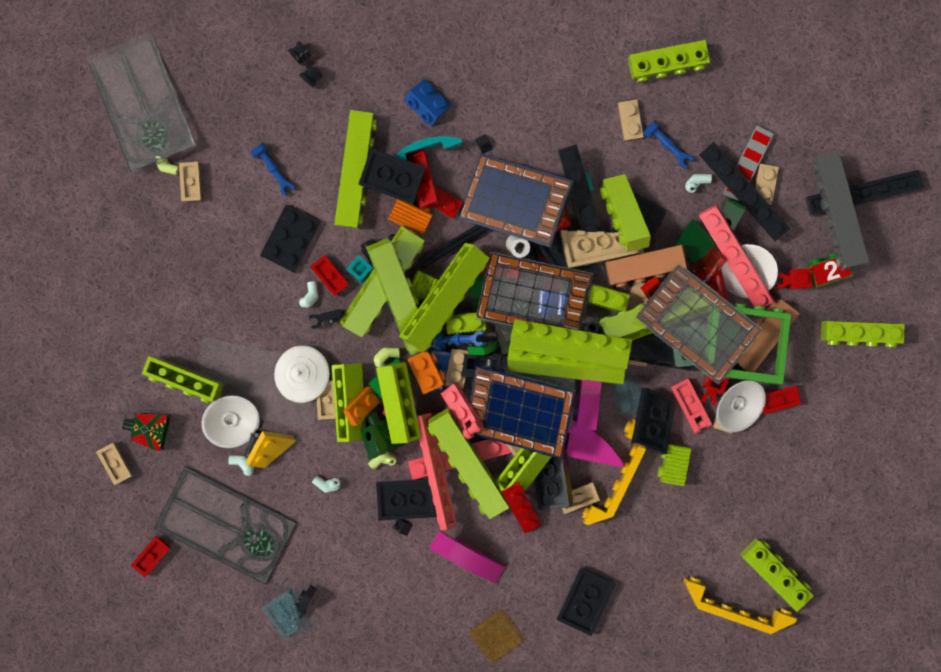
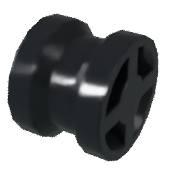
M300 41L296 43L294 48L287 50L299 65L303 63L305 58L312 56Z
M310 64L306 66L304 72L298 75L312 88L315 87V82L323 77Z

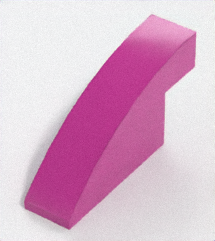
M580 380L576 428L596 430L602 382Z
M555 415L553 423L559 422L561 416ZM572 421V429L567 428L566 431L568 433L566 443L567 456L618 467L623 466L618 455L603 438L592 430L576 428V421Z
M442 530L438 531L429 546L431 550L451 562L493 583H496L505 568L504 565L459 537L453 538Z

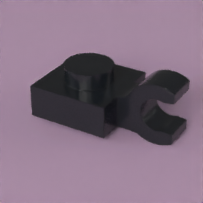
M337 309L318 315L312 314L309 316V319L316 318L318 322L316 325L311 326V328H319L324 321H328V324L339 322V318L343 317L342 309Z
M310 585L307 591L303 589L298 598L301 602L295 603L290 609V613L292 614L294 610H298L300 612L299 618L301 619L317 588Z

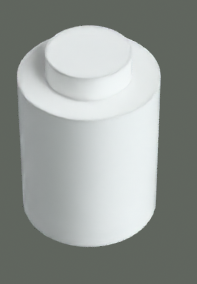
M511 235L508 237L506 247L514 256L522 258L529 253L530 245L527 240Z

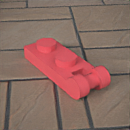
M688 378L670 387L694 434L699 433L705 427L709 428L712 426ZM701 416L702 420L696 423L694 418Z
M459 383L452 384L441 393L466 439L472 438L475 432H480L484 428L483 423Z

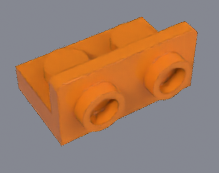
M427 349L424 353L407 359L423 394L445 385L444 380H446L442 369L438 370L435 364L438 360L434 352L430 353Z

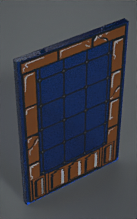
M476 365L469 402L483 423L484 428L480 432H475L474 435L562 460L576 390Z

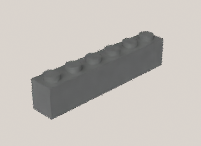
M835 151L818 155L812 160L811 170L813 174H816V189L821 193V207L823 211H826L827 215L826 226L832 233L831 244L833 248H836V263L841 267L842 271L865 266L869 263L840 153Z

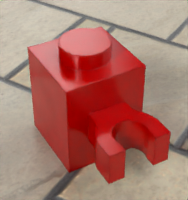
M811 268L786 271L787 275L779 273L777 278L781 277L783 279V283L776 285V289L784 288L787 285L788 290L813 287Z
M705 375L701 388L707 389V391L702 395L700 401L705 403L706 398L710 396L712 398L710 405L715 406L717 402L716 394H724L729 378L723 377L720 383H718L711 376Z

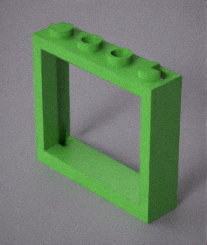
M735 304V307L731 306L738 314L780 319L781 322L775 375L730 369L724 378L783 384L791 314H786L783 309H773V312L766 311V307L754 306V309L747 308L745 304ZM710 305L708 322L712 325L707 323L706 339L710 340L713 345L708 344L705 347L704 357L714 363V346H716L717 334L715 336L714 334L718 329L719 312L715 309V305ZM702 370V375H708Z

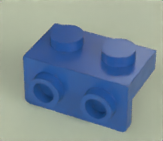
M423 79L413 87L404 99L408 106L429 126H432L451 107L426 79Z

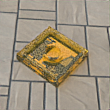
M500 609L469 631V634L490 663H493L522 642Z

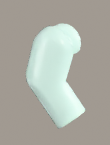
M693 174L686 182V190L689 193H694L700 184H711L712 175Z
M317 281L307 282L308 293L299 301L302 308L312 307L318 300Z
M229 455V465H239L246 476L254 473V467L248 466L246 462L247 456Z
M318 475L312 481L315 486L325 493L337 491L341 485L340 480L337 478L325 481Z

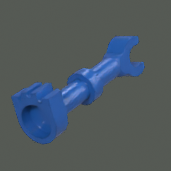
M654 120L643 131V134L647 138L652 134L663 143L662 146L665 149L668 148L676 156L679 166L685 169L687 166L683 163L684 158L692 162L694 160L693 157L681 152L673 144L674 141L671 138L668 139L658 129L659 123Z
M264 142L251 150L250 153L254 159L259 156L268 167V172L272 173L280 184L282 195L287 196L285 187L290 186L294 191L295 186L287 182L283 177L277 163L274 164L266 152L268 147Z
M477 331L474 335L458 333L453 336H445L443 332H440L432 340V348L445 350L446 343H455V345L475 343L477 346H485L486 343L481 342L480 337L487 335V333Z

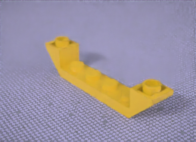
M632 419L631 422L628 421L624 428L625 436L630 439L633 436L635 419ZM633 445L629 453L631 458L628 463H624L621 469L623 474L620 480L617 479L613 485L612 490H614L612 497H608L605 501V511L592 504L589 508L586 507L582 514L584 524L590 525L614 516L646 451L645 448Z
M693 576L690 579L684 578L683 580L695 606L700 610L769 634H773L796 623L797 618L792 615V611L781 608V610L774 609L769 623L768 619L758 616L757 619L750 617L751 613L744 610L739 612L733 611V607L722 603L719 606L714 604V600L706 597L702 600L705 586L701 583L702 580Z

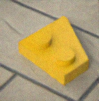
M262 431L246 460L248 466L267 467L295 443L296 439L293 435Z

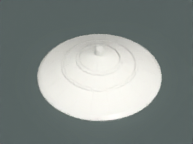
M742 245L769 291L774 286L778 276V267L774 257L760 246ZM723 257L720 266L725 288L738 297L748 298Z
M302 345L288 349L281 355L275 367L274 378L276 386L285 398L293 402L305 403L316 399L323 393L329 381V366L325 357L318 350L310 346Z
M742 381L732 386L723 395L717 407L716 418L719 426L727 432H739L750 427L759 418L765 406L766 395L763 387L755 381Z
M222 397L211 403L205 410L202 417V430L205 437L216 446L223 448L239 447L249 441L250 433L258 429L260 422L259 413L256 407L243 397Z

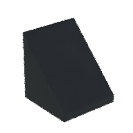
M486 134L475 139L482 154L493 150Z
M400 519L395 521L392 528L398 533L407 536L413 525Z

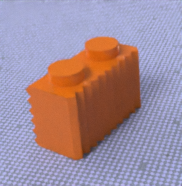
M397 199L388 220L397 225H403L412 232L424 236L433 215L430 214L431 210L428 208L422 210L413 206V204Z

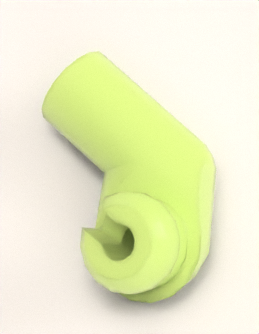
M168 158L156 162L161 172L178 175L179 166L170 164Z
M382 348L374 356L375 366H384L385 361L389 357H400V348Z
M388 452L372 459L368 465L373 470L381 463L392 466L397 462L396 455Z

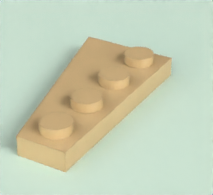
M560 230L568 269L644 253L643 248L626 252L625 247L621 246L619 242V232L604 233L598 231Z

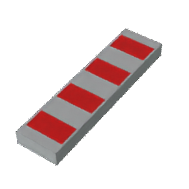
M759 126L755 127L736 165V168L749 183L774 135ZM725 187L722 195L740 203L731 191Z

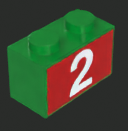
M837 252L828 255L829 259L822 261L821 258L810 261L811 265L805 266V268H811L812 288L853 276L852 270H841V267L836 263Z

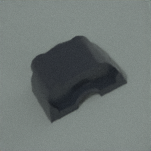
M490 353L487 357L464 354L461 376L466 379L474 378L476 367L500 373L502 357L497 353Z

